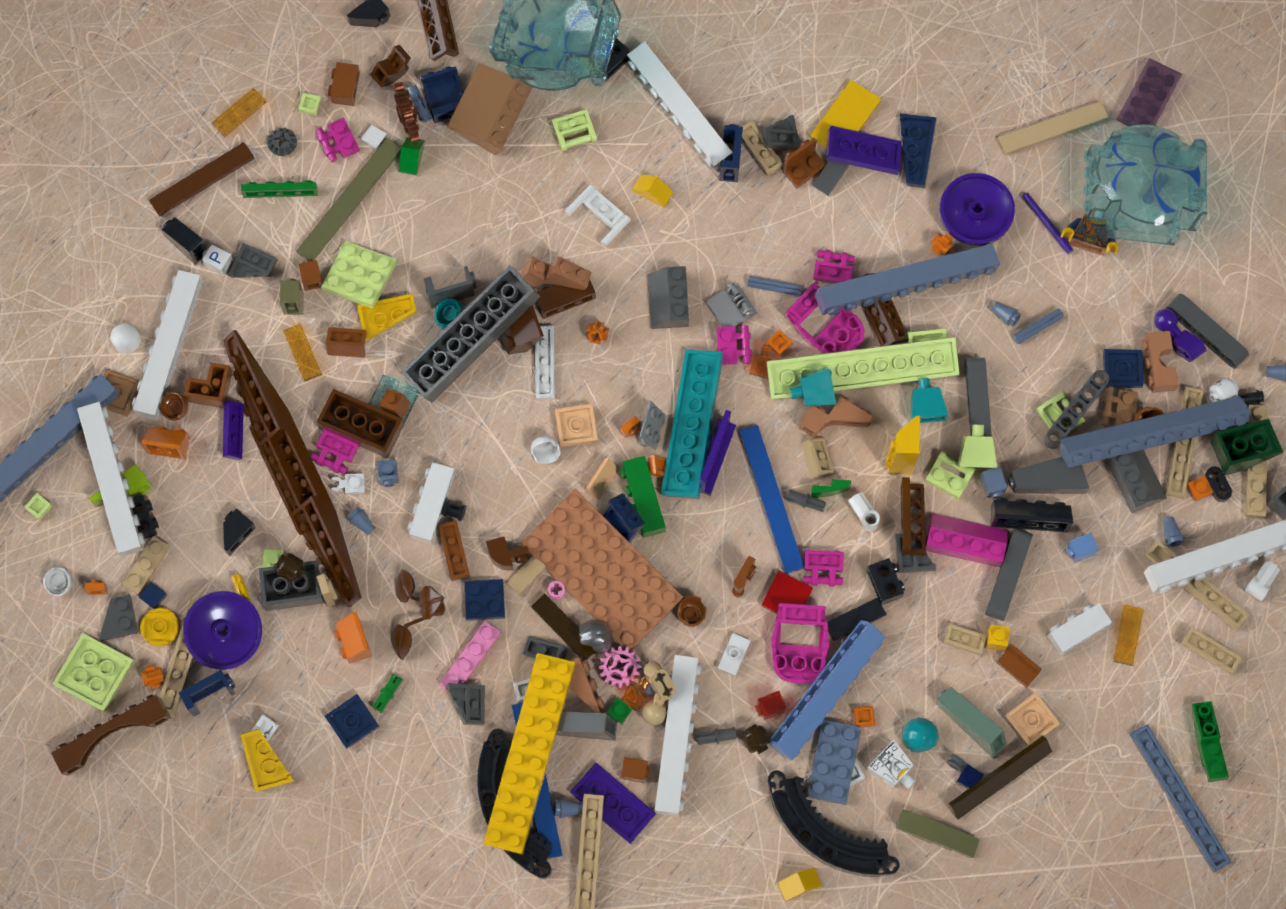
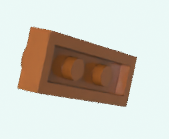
M457 520L439 524L438 528L451 582L470 577Z

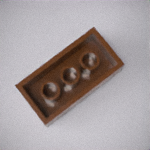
M335 389L332 390L316 422L319 429L332 432L359 444V447L387 459L404 427L402 418Z

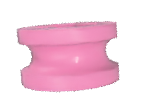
M553 581L548 585L547 590L550 598L558 600L565 595V587L562 582ZM554 586L562 589V591L558 592V595H554V592H551Z

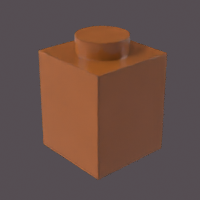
M309 259L300 263L299 268L305 291L321 288L323 282L318 261Z
M386 389L379 406L384 411L403 419L411 402L404 394Z
M624 757L621 779L644 783L645 778L649 779L651 767L647 766L648 761Z

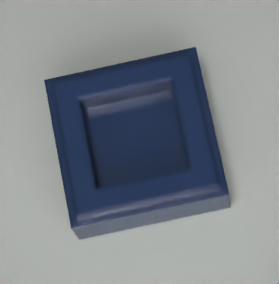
M150 582L139 596V599L155 609L167 594Z

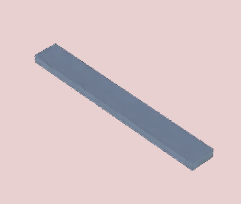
M1148 724L1130 734L1131 738L1213 873L1230 864L1231 860Z

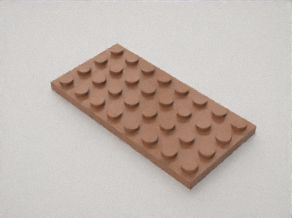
M574 489L521 543L523 546H528L529 552L547 566L546 570L557 581L562 582L565 589L595 619L609 624L613 638L624 649L628 647L629 653L684 599L577 489Z

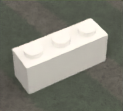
M1100 603L1095 606L1093 604L1088 605L1083 609L1084 612L1077 615L1075 613L1066 619L1067 623L1062 626L1058 623L1050 629L1051 632L1047 637L1060 656L1112 624Z

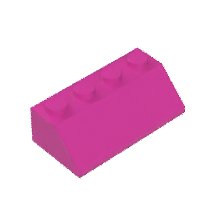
M932 513L926 539V551L1001 567L1007 545L1008 530Z

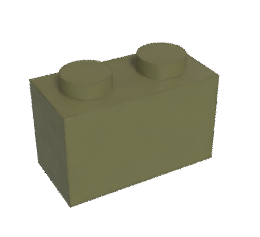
M294 278L280 281V304L284 315H303L304 292L300 281Z

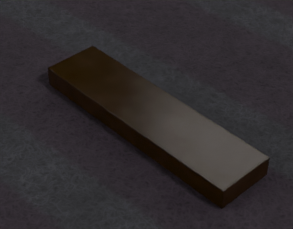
M545 593L531 605L535 613L578 657L588 660L597 652L591 646L581 644L579 628Z

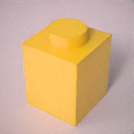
M990 625L987 630L985 648L1005 651L1008 647L1010 628Z

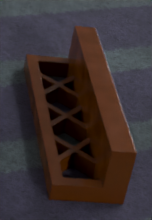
M418 0L431 60L436 61L444 55L457 56L459 50L448 1L428 0L426 5L425 0ZM430 10H432L433 13L431 21H429L428 18ZM434 26H435V27H436V34H435V36L433 37V36H432V31H433V28H434ZM437 43H439L441 51L436 53L435 49Z
M892 299L886 301V303L881 302V300L876 301L874 304L864 307L881 346L908 341L907 332Z
M902 477L900 486L902 555H925L924 484H910V477ZM910 490H920V495L914 499L910 496ZM914 505L920 509V513L917 516L911 513V507ZM914 522L921 527V530L916 534L911 530V525ZM916 539L921 544V549H911L912 541Z

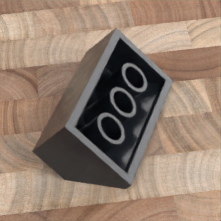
M997 498L991 504L990 526L1067 533L1073 524L1071 505H1066L1064 502L1046 504V501L1031 503L1025 499L1008 501L1007 498Z

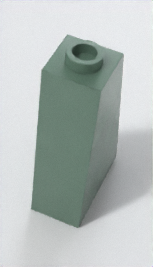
M951 686L939 694L937 700L939 708L992 758L1007 745L1003 729Z

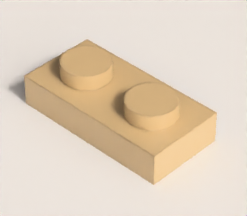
M949 624L943 644L981 655L987 635Z

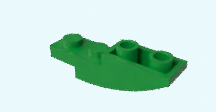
M1212 701L1192 704L1195 735L1202 767L1205 768L1208 782L1228 780L1229 775L1220 744L1221 736Z

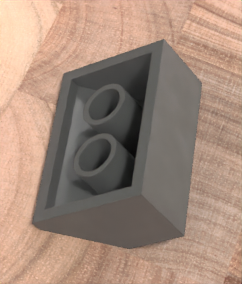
M686 266L666 267L648 274L651 329L689 327Z
M1144 450L1109 458L1107 463L1131 513L1167 499Z

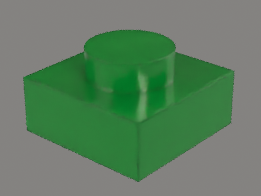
M616 697L606 714L623 725L632 712L633 707Z

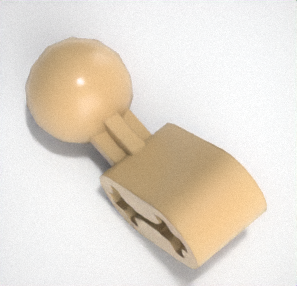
M651 661L645 666L644 674L651 688L656 693L653 701L644 706L642 715L646 723L655 726L660 725L666 719L667 710L664 702L674 696L676 689L668 672L659 663Z

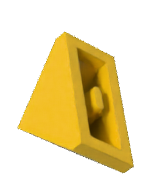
M642 174L632 189L633 192L665 208L674 193L658 176Z
M815 867L797 872L778 882L785 901L822 886Z

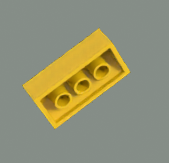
M915 416L896 434L895 439L891 440L885 461V467L889 468V474L912 475L920 454V416Z

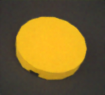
M166 608L152 609L141 620V635L152 646H167L174 642L179 635V620L173 612Z

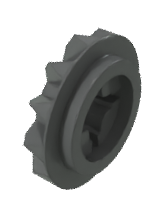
M286 127L277 128L275 131H271L270 136L267 138L268 148L277 156L289 155L297 146V138L292 130L290 131ZM284 136V139L287 142H283L280 147L279 141L276 140H281V138Z

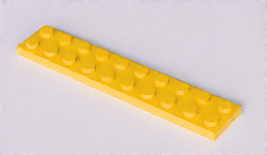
M539 653L536 655L483 842L486 846L523 855L576 663L573 661Z

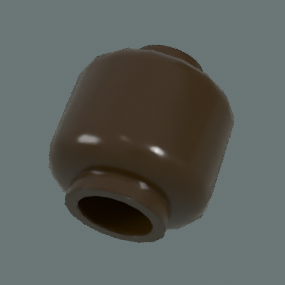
M291 553L282 554L275 565L276 573L290 582L296 578L300 579L305 571L303 568L304 562Z
M754 724L742 732L744 735L741 740L750 753L757 751L758 754H761L768 749L767 744H769L771 738L763 726Z

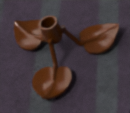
M400 570L395 587L396 596L402 603L408 602L409 598L419 601L421 603L422 615L421 618L406 623L404 626L401 624L396 625L393 630L392 645L394 651L401 660H404L412 645L411 632L407 628L421 621L431 619L433 616H442L445 612L443 602L445 597L431 586L423 587L419 598L413 596L412 593L415 590L414 580L409 572Z

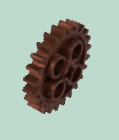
M403 82L395 83L393 85L395 90L394 99L400 123L403 124L404 131L408 133L410 141L420 140L418 134L420 128L414 103L410 99L408 90H405Z

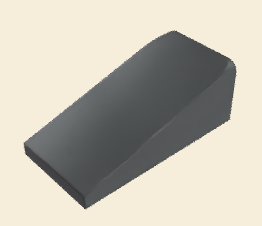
M829 160L813 184V187L829 196L849 168V165Z
M529 636L523 655L536 659V655L539 653L565 660L568 649L564 645Z

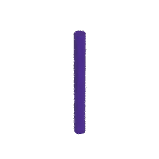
M1028 192L1025 193L1022 198L1065 252L1070 254L1073 248L1064 237H1060L1061 233Z

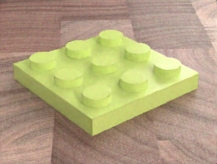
M345 241L321 288L325 292L373 309L397 264V260Z
M82 633L54 680L53 685L105 712L135 661Z

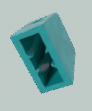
M828 367L799 377L800 386L789 388L791 399L802 397L804 405L836 404L830 368Z
M929 378L919 379V389H913L911 394L910 421L915 416H920V423L946 421L948 411L940 387H931Z

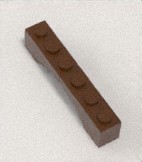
M149 695L143 699L142 703L127 707L125 709L126 712L109 717L108 722L91 727L90 732L76 735L70 743L58 745L51 754L61 774L68 776L84 767L94 748L112 733L133 726L154 728L171 719L162 698L157 695Z

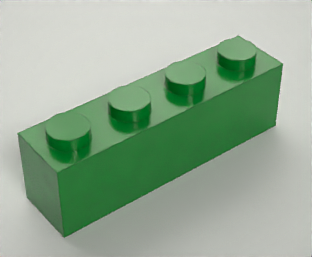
M645 456L623 461V468H620L622 479L627 480L628 486H625L627 496L632 498L633 504L631 505L645 522V525L638 533H642L643 538L666 532V526Z

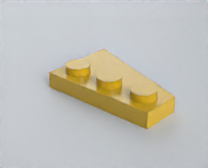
M413 293L379 300L373 309L361 304L357 305L362 330L367 332L366 342L417 313Z
M260 729L240 734L255 792L294 781Z

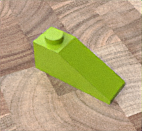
M136 464L123 473V478H127L130 487L127 490L128 495L132 496V498L146 495L150 488L153 487ZM100 490L89 498L94 506L104 505Z

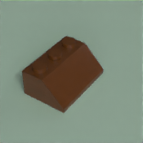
M533 304L501 335L508 355L528 352L544 336Z

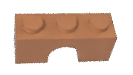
M1170 331L1147 333L1144 340H1142L1143 351H1146L1145 367L1149 369L1150 374L1148 376V385L1152 387V393L1175 391L1179 385L1176 367H1165L1159 361L1160 356L1169 355L1173 349Z

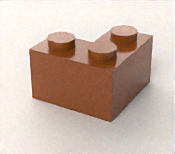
M210 363L207 380L188 377L184 397L189 403L224 408L233 373L230 366Z

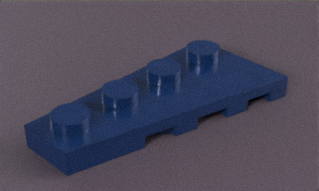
M900 113L907 186L925 188L937 121L936 117Z

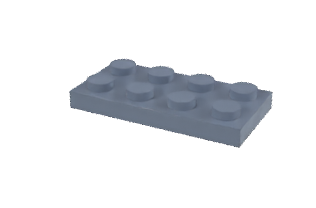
M827 720L823 721L808 788V798L842 805L847 804L861 727Z

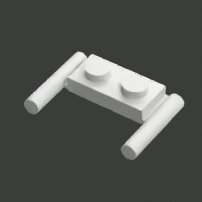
M589 185L565 210V213L570 216L583 203L588 210L612 230L601 240L605 247L631 221L630 217L595 190L592 185Z

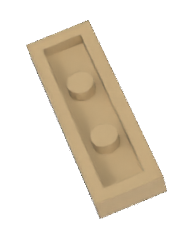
M751 121L744 125L742 141L767 176L782 168L783 163L772 148H765L763 135L754 122Z
M153 536L121 585L139 596L170 550V545Z
M325 574L317 576L328 608L336 606L334 600L338 598L331 579H326Z
M1193 627L1189 628L1180 645L1230 675L1234 673L1242 659L1241 656Z

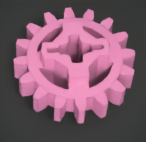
M619 646L618 651H615L612 647L610 654L608 652L604 653L606 659H600V662L604 665L599 666V670L604 671L600 676L601 678L606 677L605 684L611 682V688L619 685V689H622L624 684L629 688V682L636 683L634 677H640V673L637 670H641L642 667L637 665L640 662V658H634L636 655L635 651L630 654L628 647L623 651L622 647ZM620 656H625L629 659H623ZM613 659L612 666L607 668L608 662ZM618 664L624 666L623 671L617 669ZM634 667L632 674L628 677V670ZM613 676H617L621 680L614 679Z

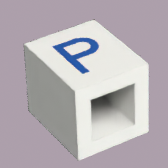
M214 245L206 249L202 255L204 266L222 276H225L234 261L231 254Z

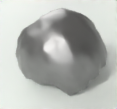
M595 619L586 621L579 627L581 644L591 646L597 653H605L610 649L613 643V636L608 623Z

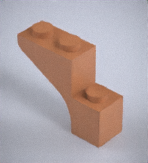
M559 256L550 264L532 257L523 265L520 275L533 288L542 284H554L585 290L592 272Z
M840 397L829 415L826 414L827 412L823 408L812 405L801 421L799 429L816 438L828 426L868 427L872 422L873 416L867 409H860L855 406V403L849 398L844 399Z

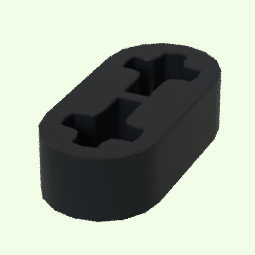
M1215 466L1210 467L1204 476H1206L1214 492L1212 495L1218 502H1226L1232 495V489L1223 471ZM1212 473L1218 474L1216 480L1215 478H1210ZM1220 488L1222 491L1226 490L1227 493L1225 494V497L1223 495L1218 494Z

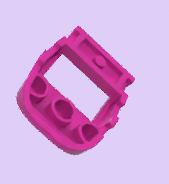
M815 281L784 313L799 335L822 354L855 350L863 341L865 330L861 320L852 311H846V309L839 311V314L815 339L800 325L818 306L815 298V293L820 287L818 286V281Z
M779 603L771 644L775 672L786 682L812 683L825 668L826 655L829 650L828 624L825 616L826 606ZM781 623L820 626L819 647L780 644Z

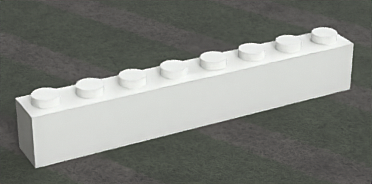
M644 41L627 54L630 60L628 62L633 71L638 70L641 81L645 85L649 84L651 87L649 91L655 98H660L662 108L666 112H671L673 122L677 126H682L684 136L688 140H693L695 150L699 154H704L706 164L718 171L721 167V160L731 161L733 159L732 151Z
M178 270L177 276L174 275L172 279L173 288L171 293L167 295V306L162 311L160 317L162 322L160 328L157 327L155 331L156 340L154 345L150 347V358L143 368V373L145 374L143 380H140L137 390L139 392L137 398L134 397L132 401V408L137 416L157 421L161 413L160 403L168 391L203 283L200 275Z
M100 402L77 408L117 552L123 557L144 550L142 544H145L143 533L138 531L137 526L140 525L137 514L134 515L132 510L135 504L132 496H129L127 492L130 487L127 478H123L122 472L125 469L122 460H118L117 454L120 452L117 443H113L112 436L114 435L112 425H108L107 422L109 417L107 407H103Z
M1286 520L1148 566L1144 574L1152 592L1160 591V593H1165L1171 590L1173 586L1183 587L1189 583L1188 581L1194 579L1196 582L1206 578L1208 574L1218 575L1224 571L1223 569H1235L1241 566L1243 562L1247 561L1250 564L1257 561L1258 557H1270L1276 553L1275 551L1281 550L1285 552Z
M675 655L672 682L676 692L669 699L655 805L656 814L678 816L679 811L683 812L684 800L680 798L681 791L685 792L687 782V780H683V774L688 772L689 760L685 759L686 752L690 753L692 741H688V735L693 733L694 722L690 721L691 714H695L697 703L693 702V695H698L699 683H695L696 675L700 676L701 664H697L698 658L680 655Z

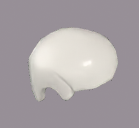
M119 324L110 333V340L115 349L120 353L128 354L134 352L140 345V334L131 324Z
M551 436L538 437L532 442L530 447L535 461L540 464H551L557 461L561 455L559 443Z
M54 567L45 574L43 579L44 588L52 596H64L73 586V577L67 569Z

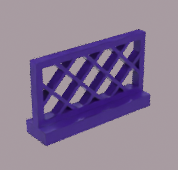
M726 410L723 419H718L708 445L705 468L700 478L699 487L701 488L700 493L709 496L712 494L736 428L735 424L730 423L731 411Z

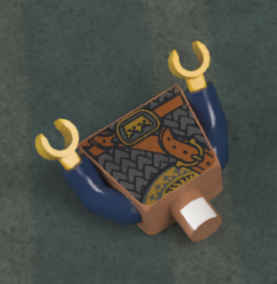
M1094 208L1092 215L1084 214L1083 218L1075 219L1064 228L1060 236L1061 238L1063 236L1068 237L1069 245L1102 256L1105 250L1106 254L1112 251L1115 253L1114 255H1117L1119 248L1113 229L1109 227L1110 222L1102 219L1104 210Z

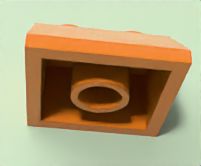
M157 425L155 428H148L141 444L148 454L186 459L190 437L183 429L167 430L166 427Z
M357 612L348 615L336 623L338 629L334 630L337 641H342L343 648H340L343 659H347L350 664L372 656Z

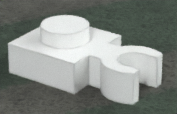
M345 474V480H341L339 477L331 478L332 482L339 483L338 487L332 488L334 493H339L345 489L346 495L365 494L364 474Z

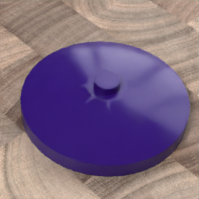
M971 173L956 178L947 186L940 201L939 213L943 226L952 237L968 245L983 246L998 241L1008 232L1014 219L1015 204L1009 189L1001 181L987 174Z
M229 591L212 592L199 598L188 610L183 623V639L187 650L199 663L213 669L227 670L244 664L257 651L262 638V622L254 605L245 597Z

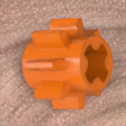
M939 233L931 241L933 245L931 251L937 256L939 254L946 256L954 247L952 244L953 238L948 233L945 235Z
M594 320L593 325H587L585 337H589L590 343H598L600 345L602 340L607 341L609 328H606L605 322Z
M155 664L145 666V672H141L145 687L150 685L151 690L159 688L161 686L160 682L165 681L161 667L156 668Z

